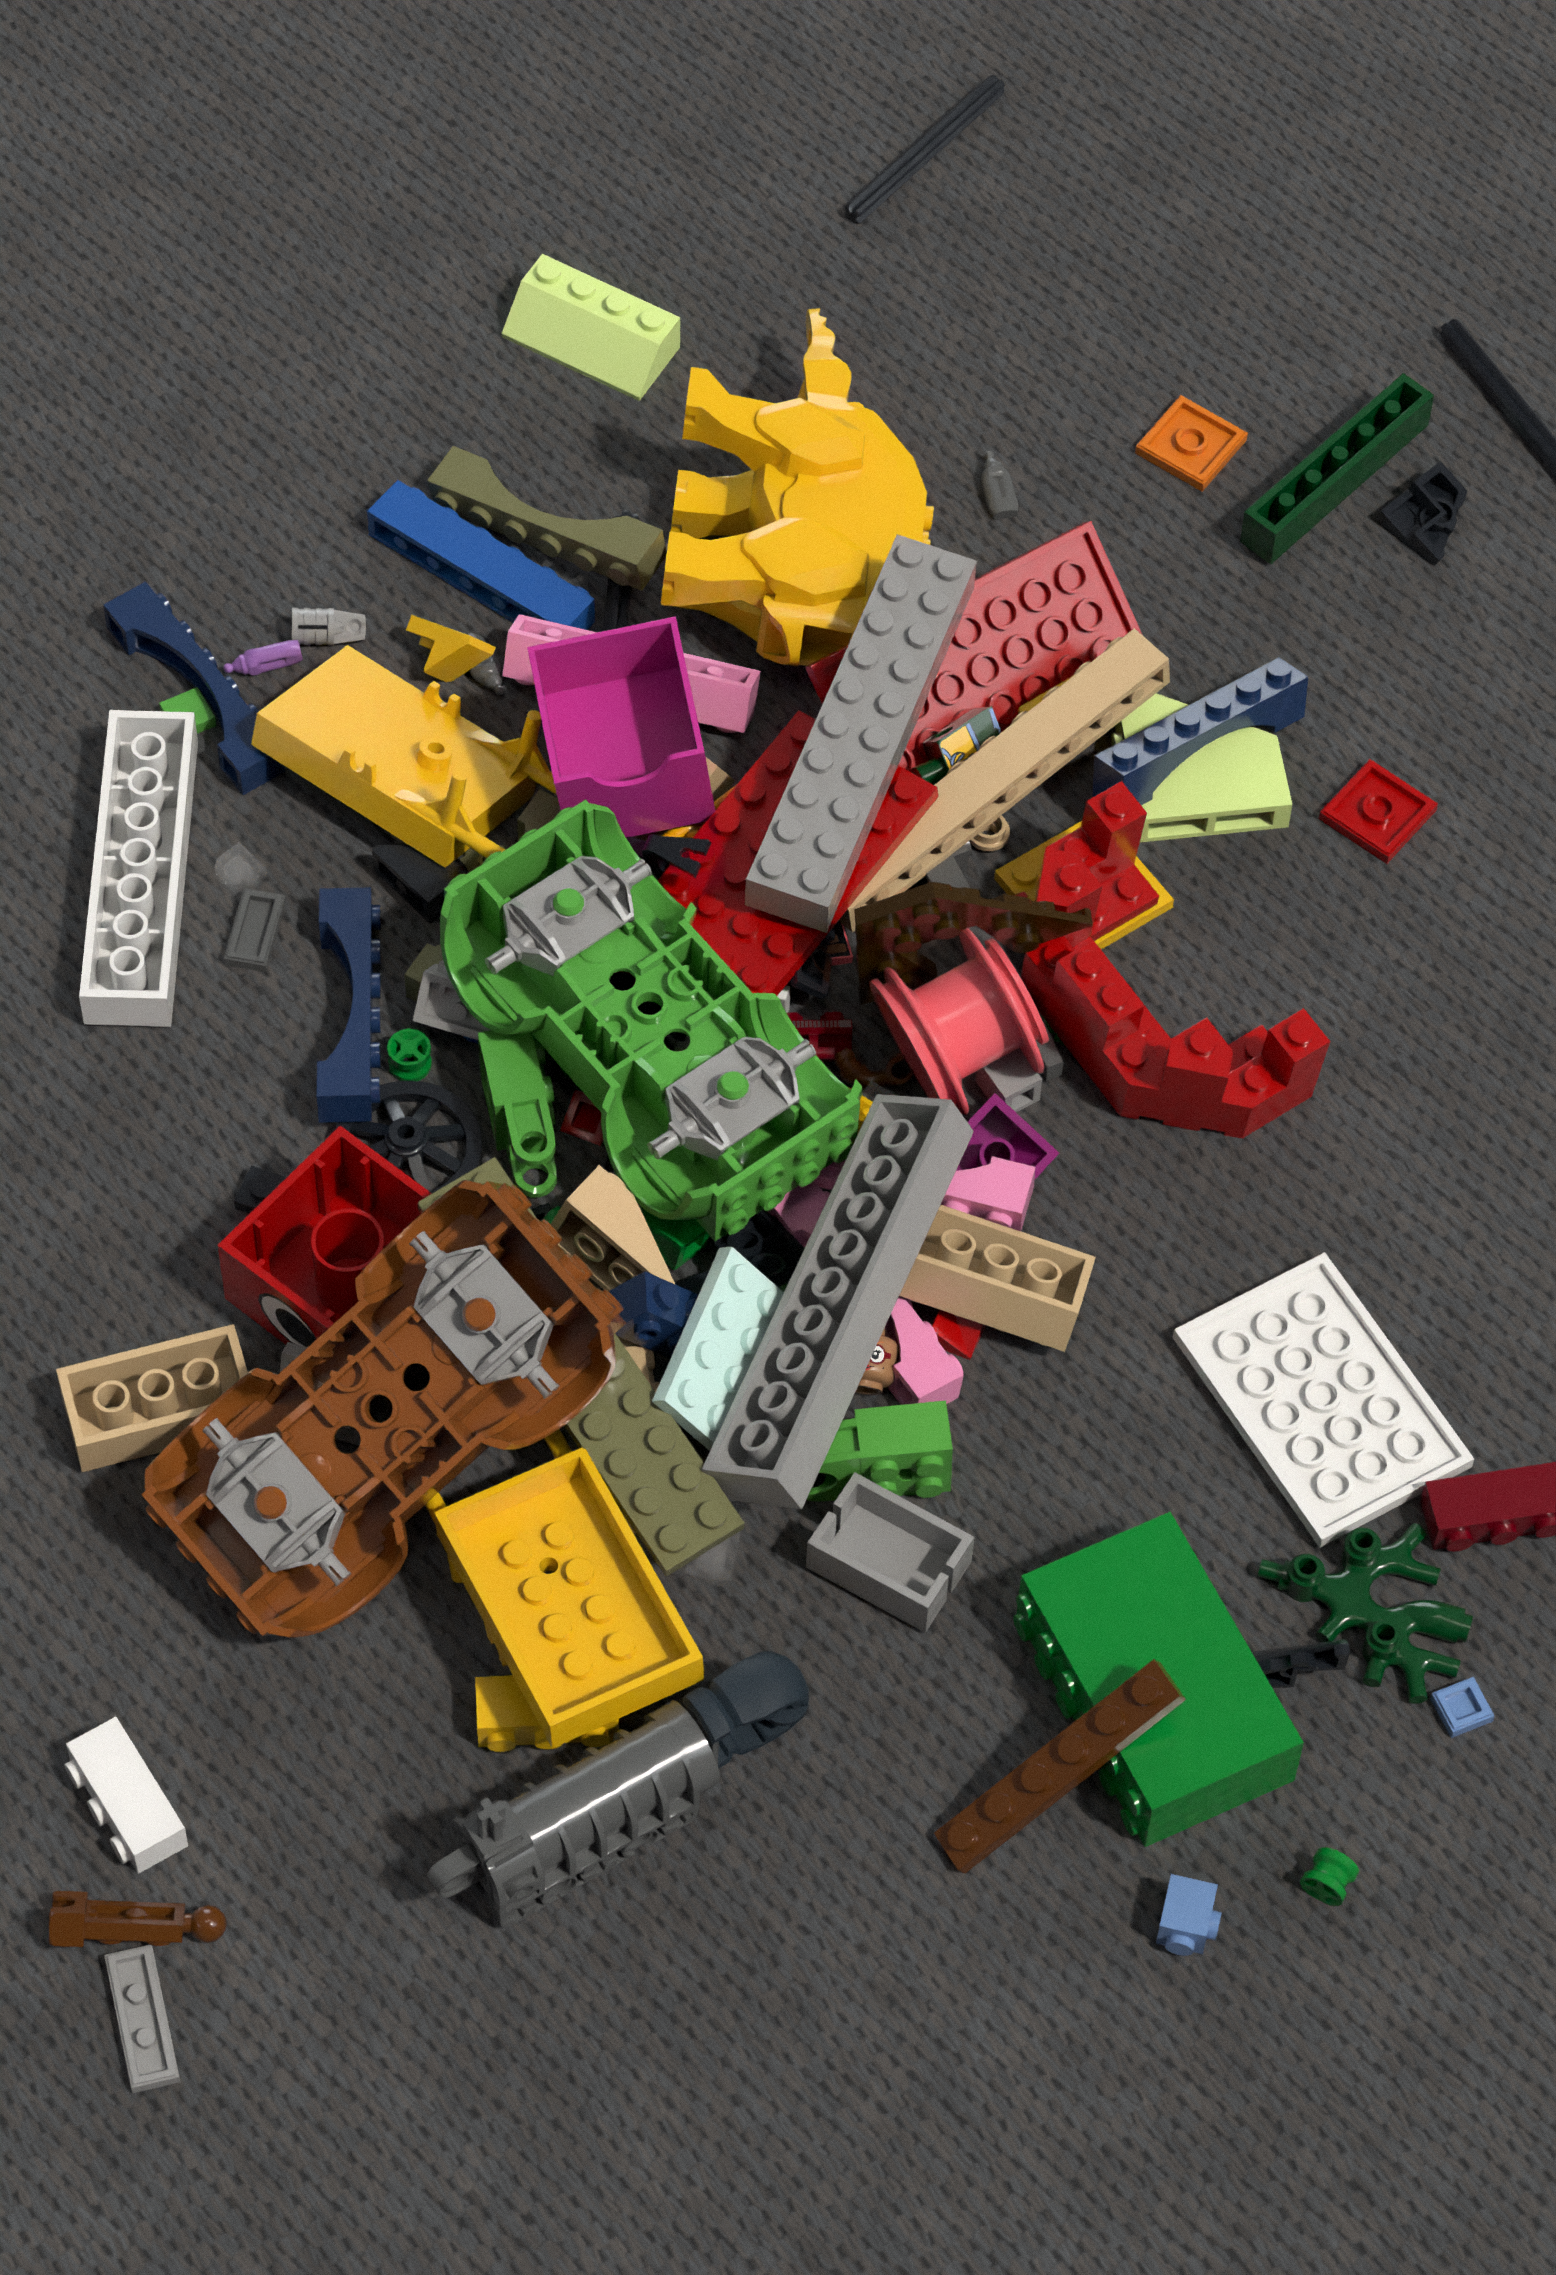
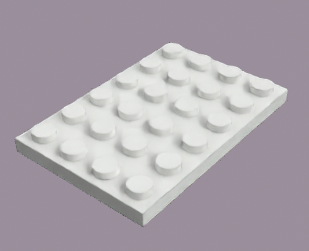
M1325 1252L1174 1329L1173 1339L1319 1547L1419 1496L1423 1492L1426 1481L1452 1478L1473 1466L1474 1458Z

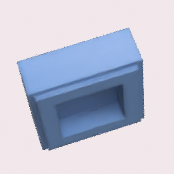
M1474 1677L1431 1694L1430 1700L1451 1738L1493 1722L1494 1714Z

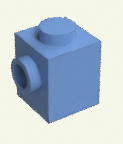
M1171 1874L1156 1944L1165 1945L1169 1952L1177 1955L1188 1956L1192 1955L1193 1952L1203 1954L1206 1938L1216 1941L1222 1912L1213 1910L1218 1884Z

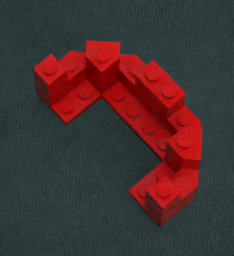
M1121 781L1086 801L1081 827L1045 848L1035 895L1036 902H1054L1056 911L1074 913L1083 908H1089L1091 910L1093 926L1041 943L1036 950L1026 952L1020 978L1040 1014L1120 1116L1138 1120L1139 1116L1164 1120V1125L1200 1131V1128L1224 1132V1136L1244 1138L1312 1097L1330 1040L1304 1008L1273 1026L1268 1031L1263 1025H1260L1230 1044L1224 1040L1207 1017L1173 1038L1168 1036L1095 943L1097 939L1157 905L1159 900L1158 893L1134 865L1147 812Z

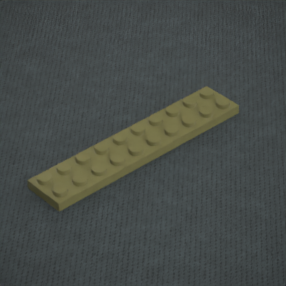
M494 1157L417 1202L419 1212L423 1213L443 1194L463 1180L485 1184L487 1181L501 1184L507 1183L510 1187L513 1183ZM528 1208L527 1210L529 1211V1213H530L534 1218H536V1216H535L534 1213L531 1211V1209ZM614 1334L616 1364L609 1381L588 1406L564 1425L577 1446L587 1450L616 1504L664 1575L668 1576L743 1530L745 1523L714 1477L705 1474L701 1470L704 1465L703 1461L671 1414L665 1413L652 1402L656 1392L620 1339Z

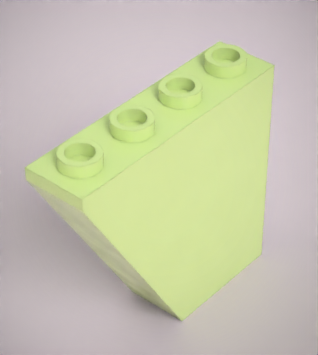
M1157 693L1115 725L1116 733L1112 734V746L1187 707L1188 704ZM1249 726L1230 732L1192 754L1153 792V799L1141 805L1147 812L1140 842L1289 827L1292 800L1277 735Z

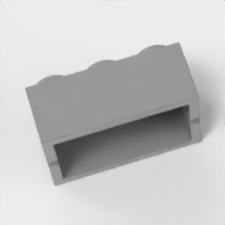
M854 1472L833 1503V1513L827 1512L807 1542L806 1568L926 1633L945 1604L947 1592L952 1593L972 1562L974 1536Z

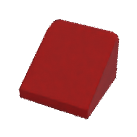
M575 1090L560 1131L601 1146L604 1141L601 1112L583 1091Z

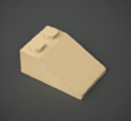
M598 1165L566 1199L551 1222L553 1228L563 1239L558 1243V1246L570 1256L576 1254L592 1271L593 1275L590 1278L601 1288L608 1291L644 1271L675 1284L634 1195L626 1189L624 1182L618 1176L608 1173Z

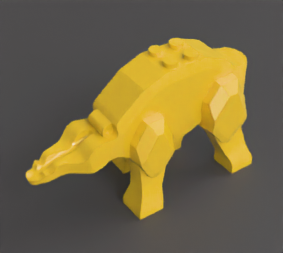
M819 308L807 309V352L803 358L804 380L796 399L771 403L731 395L708 369L691 367L682 439L700 441L733 453L752 470L739 475L706 477L694 471L678 470L661 596V605L704 611L734 625L757 641L756 652L763 658L791 666H808L850 643L896 535L898 534L930 545V539H928L929 532L925 531H931L934 510L933 506H926L927 491L914 457L874 411L865 408L859 402H848L851 371L845 362L833 355L835 336L830 329L825 327L827 318L819 315ZM710 535H731L714 540L699 539Z

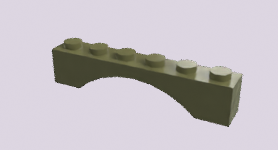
M452 446L427 480L432 501L442 507L453 509L461 518L471 521L475 526L501 533L515 543L523 542L540 549L547 556L565 559L584 571L597 572L609 577L612 581L622 586L629 585L642 591L667 555L662 529L630 516L599 520H579L558 517L539 511L520 501L510 493L495 476L487 459Z

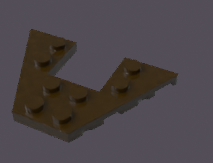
M930 882L854 909L860 1004H868L875 1001L870 988V981L876 978L882 984L886 983L884 977V969L886 967L892 968L904 984L912 990L937 978L936 963L916 951L924 943L936 939L954 938L961 933V930L977 926L1012 951L1026 953L1036 950L1041 943L1093 926L1091 910L1083 908L1074 913L1056 911L1054 902H1036L1026 897L1002 894L993 899H986L980 897L979 889L952 887L950 884Z

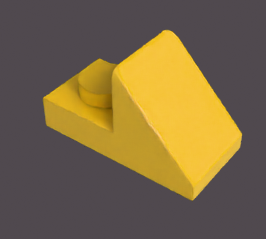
M411 615L406 631L421 637L419 645L431 650L424 667V672L444 682L454 681L491 657L496 647L470 635Z

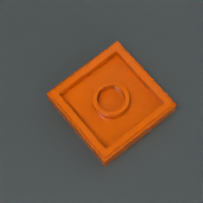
M1180 395L1136 445L1135 454L1203 492L1247 441L1248 432Z

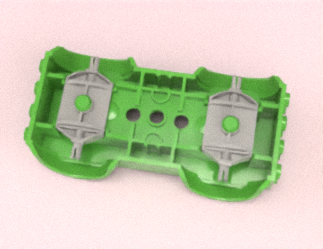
M584 800L573 808L567 807L561 810L551 822L538 830L532 829L526 832L516 844L503 852L498 851L491 854L481 866L468 874H460L450 881L448 886L444 888V903L440 916V943L443 961L449 979L460 1000L484 1027L495 1033L522 1035L532 1033L601 1112L604 1144L611 1165L617 1176L624 1182L626 1189L634 1195L637 1203L647 1212L660 1219L696 1220L710 1237L717 1241L727 1233L732 1235L739 1232L745 1227L749 1219L761 1210L769 1211L776 1207L783 1200L785 1194L797 1186L805 1187L812 1183L818 1177L820 1171L833 1162L841 1163L847 1159L858 1133L862 1085L855 1079L854 1085L850 1089L838 1080L816 1056L813 1045H809V1041L804 1040L783 1008L780 999L775 994L752 993L691 926L697 910L693 903L690 902L688 908L683 907L662 887L652 875L649 865L645 864V860L640 859L623 834L615 814L608 807L588 803L587 800ZM623 971L632 974L636 982L632 988L621 991L615 989L609 982V979L614 973ZM649 1001L659 1004L662 1009L656 1014L646 1015L638 1010V1006ZM672 1032L684 1033L688 1036L690 1044L683 1051H671L664 1044L665 1037Z

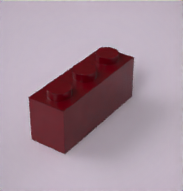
M1556 1462L1426 1481L1420 1503L1433 1550L1447 1548L1448 1551L1458 1552L1468 1549L1474 1543L1491 1541L1495 1545H1503L1516 1540L1519 1536L1536 1534L1539 1538L1555 1536Z

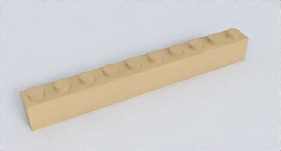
M1134 628L1123 638L1118 637L1107 646L1105 652L1092 662L1082 664L1076 670L1074 676L1063 685L1050 689L1042 701L1031 710L1018 714L1011 725L1003 732L986 739L979 750L966 761H959L953 765L947 775L935 784L938 787L939 794L937 800L839 921L853 933L856 925L854 909L905 892L924 877L927 872L947 859L1170 683L1169 658Z

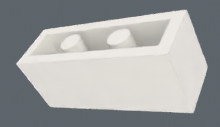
M117 1717L66 1743L70 1761L64 1764L65 1769L77 1789L83 1786L86 1787L92 1799L87 1801V1805L99 1826L107 1823L115 1836L110 1838V1843L123 1864L130 1860L139 1874L188 1847L185 1827Z

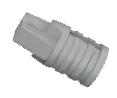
M292 608V640H298L299 644H328V646H334V644L365 640V614L335 610L334 608ZM298 625H328V628H298Z

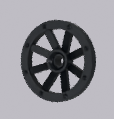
M396 1081L380 1085V1104H372V1112L384 1107L392 1122L390 1125L370 1121L337 1122L335 1127L336 1130L339 1126H342L354 1135L382 1139L370 1146V1148L382 1157L387 1155L388 1161L398 1169L409 1167L413 1180L431 1193L436 1192L477 1168L482 1162V1136L475 1115L457 1095L432 1083ZM398 1102H420L423 1104L411 1118L404 1116ZM438 1109L446 1112L457 1122V1124L425 1127ZM465 1139L467 1147L463 1162L431 1142ZM427 1158L454 1176L442 1186L431 1190L422 1162Z

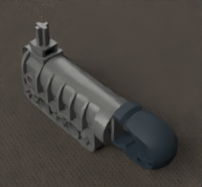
M763 1651L751 1655L714 1678L709 1689L699 1687L685 1695L682 1699V1705L672 1700L645 1715L643 1725L630 1733L624 1729L613 1734V1742L600 1750L594 1747L585 1749L582 1752V1760L566 1768L561 1764L555 1766L551 1770V1777L536 1786L531 1782L525 1783L520 1787V1795L508 1802L506 1800L491 1802L489 1798L483 1799L480 1802V1808L469 1813L464 1819L458 1816L450 1821L452 1853L435 1863L428 1871L427 1878L440 1898L454 1896L480 1882L488 1894L490 1910L501 1927L507 1928L515 1925L558 1900L557 1894L561 1897L565 1896L635 1855L633 1850L644 1844L646 1847H649L692 1822L699 1813L700 1794L720 1782L719 1768L730 1762L733 1753L744 1755L768 1744L789 1731L805 1716L809 1705V1688L800 1668L787 1656L772 1651Z

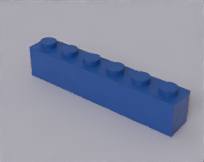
M397 480L367 511L368 530L371 537L513 623L519 614L588 630L595 623V598L591 597L584 588L573 586L561 579L551 568L538 565L525 557L516 547H508L493 538L486 529L475 527L460 518L453 509L442 507L430 500L418 488H411Z

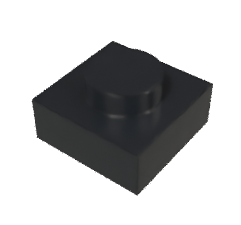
M251 1165L234 1200L235 1209L250 1214L287 1177Z

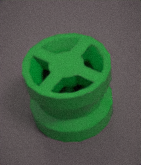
M410 1028L400 1030L391 1036L387 1045L388 1065L391 1074L400 1081H420L425 1078L432 1066L431 1045L428 1037L423 1032ZM406 1057H407V1058L413 1057L415 1060H414V1061H404L403 1059L406 1058Z
M1329 1847L1318 1848L1313 1856L1314 1866L1311 1870L1304 1872L1300 1885L1308 1895L1329 1906H1340L1346 1898L1345 1888L1347 1884L1353 1883L1356 1880L1360 1870L1352 1859L1338 1850Z

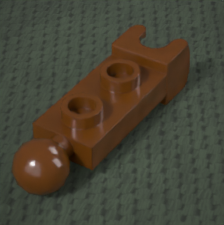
M55 1891L52 1894V1908H50L49 1944L62 1947H83L85 1939H93L104 1944H118L123 1941H145L153 1946H165L172 1942L182 1943L183 1933H191L200 1942L211 1943L216 1942L223 1936L226 1931L227 1921L224 1913L218 1907L212 1905L200 1906L192 1914L185 1913V1903L88 1900V1892Z

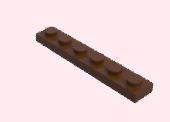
M1153 1659L934 1832L935 1836L958 1871L967 1873L1186 1700L1163 1665Z

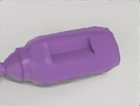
M287 640L246 650L232 664L226 663L224 671L228 674L235 671L240 674L254 676L263 672L295 665L303 661L298 640Z

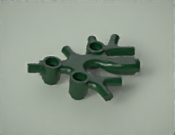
M1413 1523L1396 1542L1387 1546H1382L1379 1536L1369 1528H1356L1350 1531L1345 1538L1341 1555L1344 1569L1337 1574H1325V1567L1322 1561L1311 1554H1300L1291 1561L1286 1560L1284 1565L1262 1559L1257 1577L1278 1582V1589L1285 1590L1296 1601L1310 1602L1316 1599L1328 1606L1330 1617L1315 1633L1320 1642L1334 1641L1342 1631L1351 1627H1357L1366 1632L1362 1653L1368 1663L1362 1681L1367 1686L1380 1687L1385 1669L1396 1665L1404 1673L1409 1702L1419 1704L1428 1699L1424 1679L1427 1671H1434L1456 1678L1461 1660L1415 1647L1410 1643L1409 1636L1417 1632L1456 1644L1457 1640L1466 1642L1473 1616L1466 1614L1465 1608L1436 1600H1416L1397 1607L1386 1608L1378 1605L1370 1595V1587L1373 1581L1387 1574L1400 1575L1436 1586L1441 1568L1418 1562L1412 1557V1551L1427 1536L1425 1529L1419 1524Z

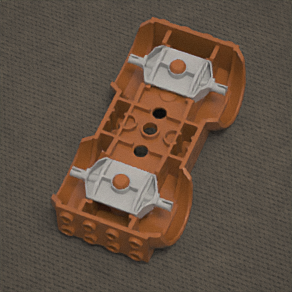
M463 1180L453 1186L398 1234L355 1278L359 1301L278 1375L260 1368H254L245 1374L181 1431L145 1469V1491L141 1495L149 1503L145 1508L147 1513L160 1527L165 1528L168 1525L179 1538L176 1542L179 1551L190 1562L196 1563L198 1561L210 1574L206 1577L209 1586L221 1598L225 1599L228 1596L240 1609L236 1616L251 1633L256 1634L259 1632L262 1636L271 1634L284 1637L309 1636L323 1632L359 1611L375 1598L401 1569L408 1554L407 1533L404 1524L488 1447L492 1446L502 1450L519 1449L548 1437L583 1411L609 1381L616 1364L614 1334L626 1324L619 1315L624 1309L608 1290L604 1289L601 1291L593 1286L588 1280L593 1275L592 1271L576 1254L570 1256L558 1246V1243L563 1239L553 1226L545 1219L540 1221L529 1213L527 1209L532 1206V1203L516 1185L513 1184L510 1187L507 1183L501 1184L487 1181L485 1184ZM415 1363L425 1366L430 1375L428 1385L421 1391L410 1390L405 1385L403 1379L407 1367ZM378 1395L386 1396L391 1401L393 1407L390 1418L382 1423L375 1421L369 1413V1404ZM344 1426L355 1428L361 1438L358 1449L350 1454L339 1451L334 1442L336 1432Z

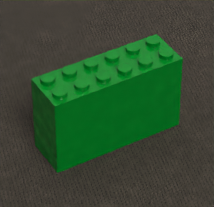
M1171 1511L1021 1575L1019 1595L1016 1596L1017 1613L1013 1617L1014 1625L1020 1638L1024 1642L1030 1640L1037 1652L1034 1655L1036 1666L1045 1680L1052 1679L1058 1690L1056 1693L1058 1706L1067 1719L1073 1717L1074 1721L1079 1719L1153 1659L1163 1665L1186 1699L1101 1766L1102 1770H1099V1778L1104 1790L1110 1797L1116 1795L1123 1807L1121 1818L1125 1828L1131 1836L1138 1834L1144 1847L1295 1781L1304 1742Z

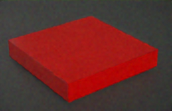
M1369 759L1320 811L1319 819L1388 864L1437 811L1438 803Z

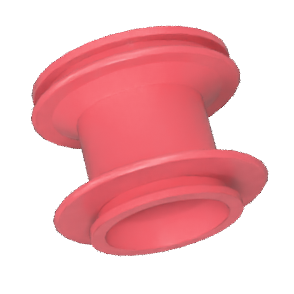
M969 928L961 930L959 934L968 961L917 989L912 990L907 987L898 974L889 967L884 969L886 983L882 984L876 978L870 981V988L880 1013L901 1054L906 1056L904 1058L911 1070H914L913 1074L928 1098L951 1099L960 1113L964 1115L968 1114L969 1106L962 1089L963 1078L1018 1048L1021 1049L1033 1070L1041 1074L1044 1070V1063L1035 1040L1041 1045L1049 1041L1042 1018L1026 986L1006 953L993 938L985 941V949Z

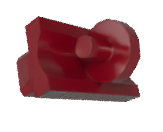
M797 1012L787 1013L802 1038L808 1040L809 1045H813L816 1056L822 1062H833L835 1054L844 1048L852 1050V1020H845L841 1012H825L824 1015L820 1016V1020H803V1017Z

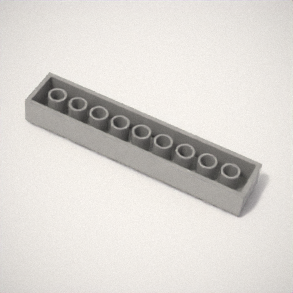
M898 534L896 535L748 873L745 888L746 906L827 933L973 592L977 566L976 560Z
M876 1094L701 1469L705 1474L714 1477L729 1500L794 1509L803 1508L974 1132L951 1099Z

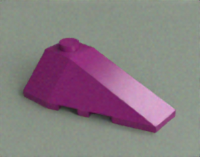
M994 1093L968 1121L974 1132L956 1171L988 1165L993 1156L1034 1166L1036 1179L1059 1155V1152Z

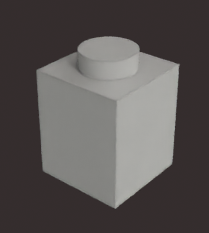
M1020 1048L976 1071L975 1081L989 1099L996 1093L1015 1112L1040 1100L1042 1078L1033 1070Z

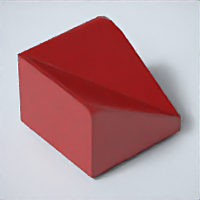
M939 1310L932 1327L937 1334L938 1342L945 1351L971 1360L986 1325Z

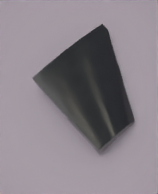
M1440 461L1414 481L1408 490L1383 508L1375 518L1387 531L1423 559L1436 565L1445 555L1444 548L1449 535L1455 528L1457 522L1456 515L1463 505L1468 491Z
M1345 1639L1251 1651L1272 1688L1294 1687L1299 1671L1345 1670L1350 1655L1349 1643Z

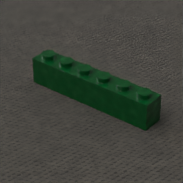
M1402 373L1244 512L1240 542L1269 564L1276 561L1429 425L1434 394Z

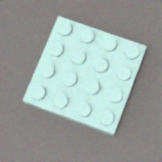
M733 1247L719 1248L652 1400L662 1411L671 1414L675 1422L709 1451L715 1442L784 1294L782 1290Z

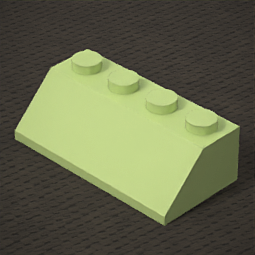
M542 254L521 280L504 325L502 337L640 401L680 348V317Z

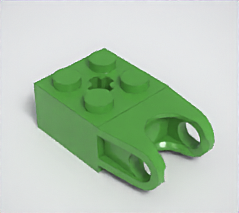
M492 1030L478 1032L480 1078L497 1151L506 1149L514 1185L525 1196L536 1198L548 1195L557 1184V1170L554 1159L555 1135L552 1126L555 1125L552 1102H554V1092L550 1076H545L543 1066L546 1065L544 1047L538 1040L533 1039L532 1033L522 1035L495 1033ZM537 1168L545 1171L548 1179L541 1185L533 1186L523 1180V1175L528 1170Z
M946 1400L854 1409V1418L842 1420L820 1468L819 1473H823L826 1478L824 1483L818 1487L811 1488L806 1500L836 1501L854 1472L898 1496L917 1494L919 1497L930 1498L938 1496L942 1492L951 1491L953 1448Z

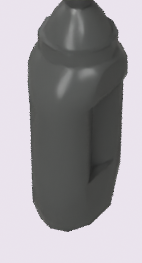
M986 451L984 454L986 462L982 467L983 473L980 482L988 511L995 520L1015 517L1019 511V504L1011 475L1002 466V463L994 458L992 451Z
M477 633L468 634L474 638L486 642L484 638ZM494 654L469 670L471 676L479 684L484 685L488 689L495 690L496 695L504 693L505 689L501 686L503 679L501 675L502 667Z

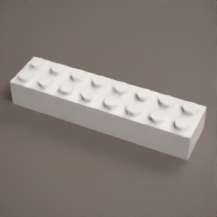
M109 710L79 993L84 1024L171 1027L198 748L194 712Z

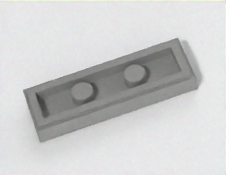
M152 1945L104 1955L132 2093L179 2083L180 2077Z

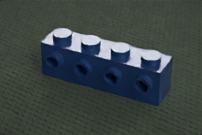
M646 1271L611 1289L609 1292L624 1309L619 1315L626 1322L615 1334L618 1337L671 1359L698 1298V1294Z

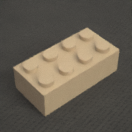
M940 1205L899 1296L1065 1352L1079 1314L1096 1257Z
M234 1324L56 1369L60 1392L81 1471L86 1472L160 1453L210 1404L247 1374L248 1371Z

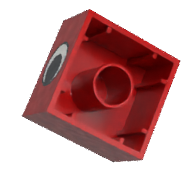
M339 1126L218 1244L225 1299L285 1345L287 1342L309 1347L359 1301L355 1278L398 1234L421 1214L418 1210L417 1202L432 1193L345 1128Z

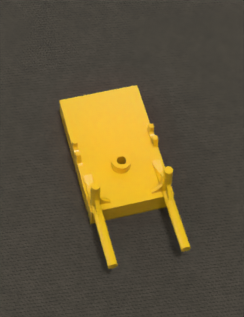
M349 645L260 710L256 716L251 745L445 868L469 848L485 858H488L495 852H503L504 848L486 838L485 835L534 795L536 783L556 794L552 772L549 770L537 747L541 725L539 711L531 710L528 712L521 738L503 742L460 715L461 697L452 694L448 699V703L444 702L439 696L440 684L435 681L428 685L424 693Z
M560 1429L544 1438L555 1458L554 1460L449 1506H446L439 1492L425 1504L436 1525L437 1536L447 1552L452 1580L456 1583L463 1582L484 1621L490 1643H495L499 1660L503 1666L507 1665L552 1749L704 1680L703 1656L587 1450L581 1447L572 1451ZM553 1571L554 1573L546 1574L545 1572Z

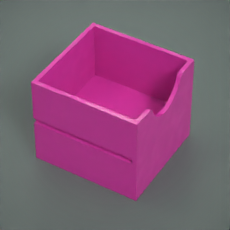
M676 616L527 647L560 810L567 807L573 808L584 800H587L588 803L608 807L615 814L625 837L701 823L710 818L715 812V806Z

